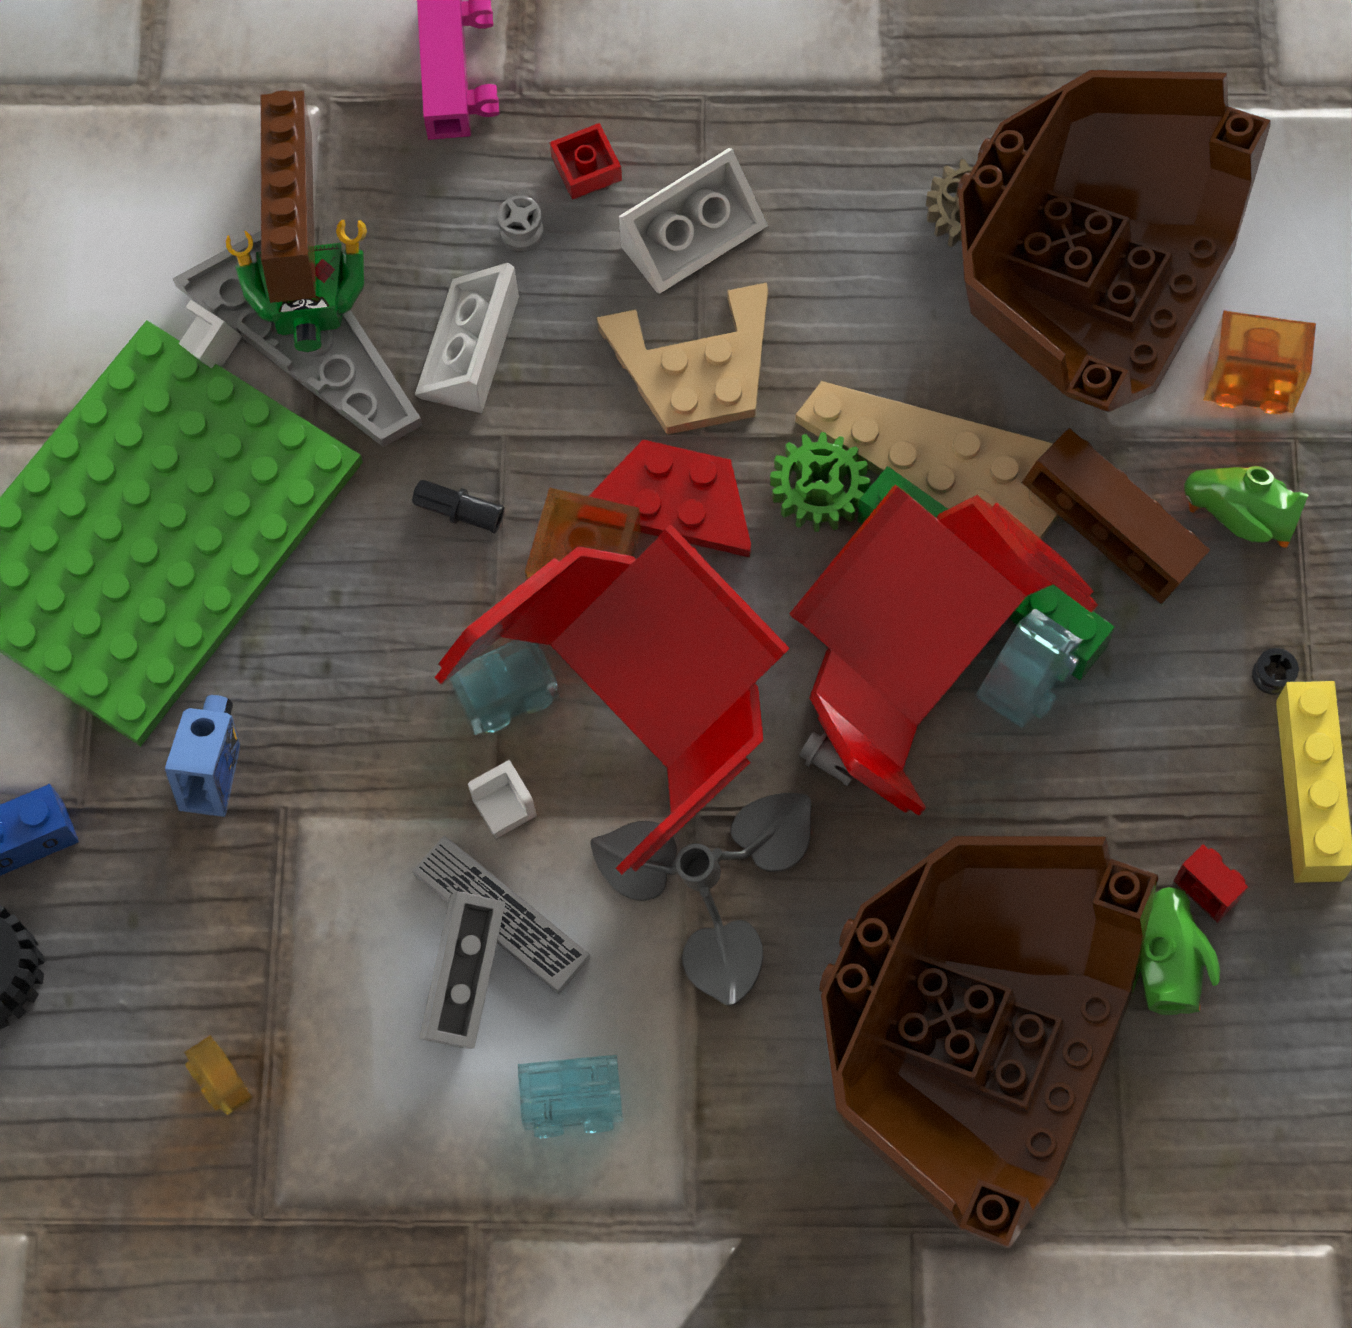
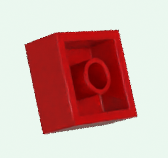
M600 123L549 142L551 157L572 200L622 181L621 165Z
M1204 844L1181 865L1173 880L1217 923L1240 901L1248 888L1244 877L1238 871L1230 870L1223 863L1221 855L1212 848L1208 849Z

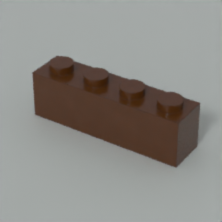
M1070 428L1035 462L1021 482L1160 604L1171 595L1210 551L1192 531L1183 527L1163 509L1160 503L1151 499L1130 481L1123 471L1115 468L1087 440L1078 436Z

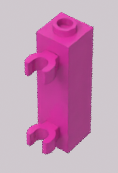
M417 0L423 117L428 140L471 136L470 115L477 114L483 117L500 115L497 86L485 84L473 90H468L464 26H472L479 29L493 27L491 0Z

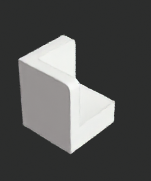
M190 300L186 308L197 317L179 344L210 368H213L215 364L222 367L242 336L225 321Z
M510 760L468 783L472 800L495 839L537 816L533 798Z

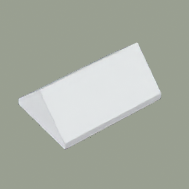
M730 148L619 216L622 249L659 294L768 226L734 151Z
M504 263L452 279L415 396L422 400L482 413L519 299L514 266Z

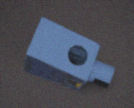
M209 695L205 699L203 710L188 708L183 711L165 766L179 811L221 817L226 815L240 749V742L233 717L231 716L233 703L226 697Z

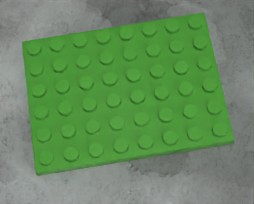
M148 320L144 322L0 497V653L140 747L363 463L361 455L221 366L215 364L213 368L205 365L182 347L178 339Z

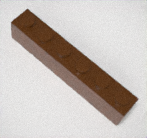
M280 90L272 94L260 95L261 261L270 303L316 298L312 131L304 90L291 92Z

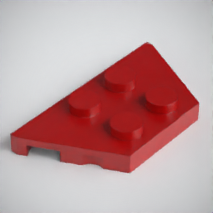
M642 440L580 504L578 510L580 519L658 537L669 525H672L689 544L750 558L751 541L731 459Z

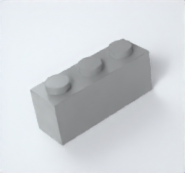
M459 891L450 895L419 1039L464 1049L475 1048L505 907L504 901Z

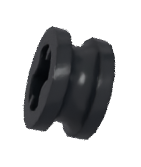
M1280 648L1268 649L1261 654L1253 666V682L1264 693L1271 695L1280 694L1286 682H1294L1298 677V662L1287 650ZM1270 662L1277 663L1276 668L1281 665L1286 670L1281 680H1275V674L1269 677L1265 672L1271 664Z

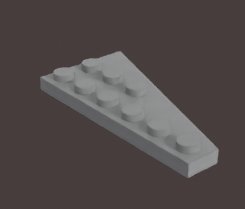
M261 231L252 235L254 243L250 252L252 260H256V252L261 251ZM246 238L233 245L232 248L238 252L245 251L248 247V239ZM227 249L173 278L178 289L201 307L225 321L242 336L241 338L382 447L423 426L419 414L351 310L342 314V322L339 328L321 331L322 345L320 349L313 352H301L294 347V334H278L274 322L262 320L244 299L235 265L238 264L237 256L232 255Z

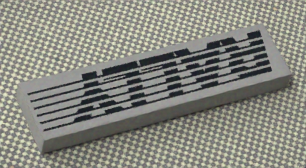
M445 835L413 869L414 876L447 903L449 902L450 895L457 891L504 901L505 907L497 944L556 993L560 994L589 961L590 954Z

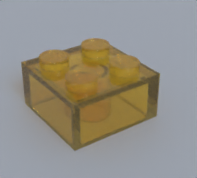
M211 1035L184 1052L189 1060L185 1063L186 1068L200 1086L202 1084L205 1085L200 1090L216 1111L221 1108L228 1115L253 1098L224 1051Z

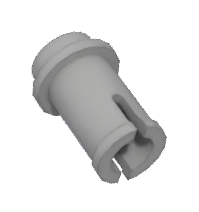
M813 732L799 756L806 760L805 765L807 767L813 764L848 786L853 776L848 773L834 746L827 740V734L823 733L820 736Z

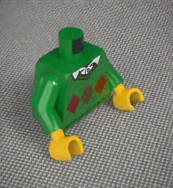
M341 220L338 223L336 234L339 240L345 244V250H343L341 243L315 245L316 298L270 303L261 261V251L256 252V260L251 259L250 252L254 245L251 234L244 230L245 236L248 239V247L243 252L235 251L231 246L230 236L228 235L226 238L227 250L232 255L237 256L238 264L235 265L244 299L262 320L274 322L278 334H294V347L298 351L313 352L320 349L322 345L321 331L339 328L342 322V314L351 310L364 288V252L359 250V243L366 237L367 229L361 220H358V235L355 239H350L346 236L345 220Z

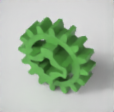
M825 432L820 433L818 442H811L808 435L804 434L802 435L801 447L797 448L794 444L788 442L785 447L786 457L778 455L775 457L774 468L777 471L770 474V485L776 487L772 490L773 503L783 502L781 505V515L784 518L793 513L796 514V526L799 528L805 524L806 520L813 521L814 532H819L822 522L827 521L833 530L838 529L839 517L841 516L850 522L853 521L855 517L854 507L859 508V499L869 489L870 478L865 477L868 470L867 461L856 462L859 449L855 446L847 451L844 450V438L841 436L832 444L827 442ZM795 471L798 481L792 490L789 479L792 472ZM848 474L851 485L848 492L845 493L842 482L844 481V476Z

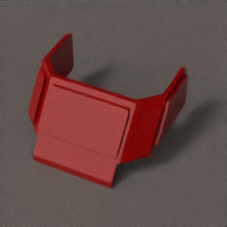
M895 484L789 613L792 618L806 627L828 647L809 699L819 714L818 720L848 773L904 813L911 810L920 816L926 809L923 801L903 771L918 725L1028 595L1054 584L1092 613L1098 606L1090 596L1094 591L1071 565L999 503L996 502L991 506L977 494L939 513L935 517Z
M669 525L637 559L634 556L579 546L560 561L556 558L552 559L461 633L438 663L441 669L434 678L441 685L444 684L500 637L550 645L667 768L671 814L615 868L623 875L630 867L635 872L638 871L751 763L746 757L764 741L759 690L755 683L790 648L672 525Z

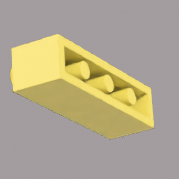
M1335 681L1286 682L1276 700L1294 883L1342 882L1352 870V835Z

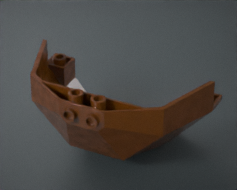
M1089 70L1002 121L993 136L983 141L976 164L970 173L966 172L962 176L957 188L964 280L971 314L1066 397L1110 412L1156 392L1234 252L1271 121L1229 107L1227 73Z
M954 836L860 906L854 920L851 918L847 920L840 935L839 946L842 949L835 965L832 963L827 965L820 981L819 990L822 992L821 1000L836 1110L846 1128L960 1230L1008 1249L1059 1180L1130 1003L1158 882V874L1111 859L1106 837Z

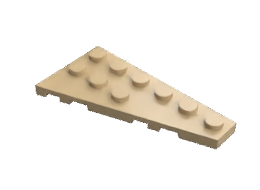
M823 381L820 382L796 413L795 422L818 437L821 432H825L828 443L833 444L841 436L844 438V450L847 451L856 446L859 449L857 462L867 461L868 469L880 476L888 466L948 509L978 494L991 506L996 502L999 503L1041 540L1059 516L1021 483L1035 462L1053 443Z

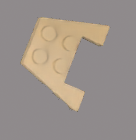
M767 283L727 290V299L736 332L646 350L636 310L597 317L600 334L604 340L607 339L615 351L616 358L638 386L639 393L667 435L755 417L768 299Z

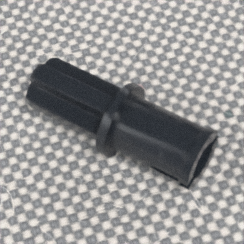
M426 480L418 482L412 497V503L415 506L448 516L451 523L457 524L458 521H462L489 530L494 534L501 525L505 511L503 505H496L470 496L464 488H461L458 492Z

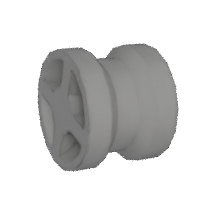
M513 196L506 199L500 205L497 220L503 244L514 251H528L535 248L543 237L541 210L538 204L532 198L526 196ZM514 225L522 226L523 229H516Z

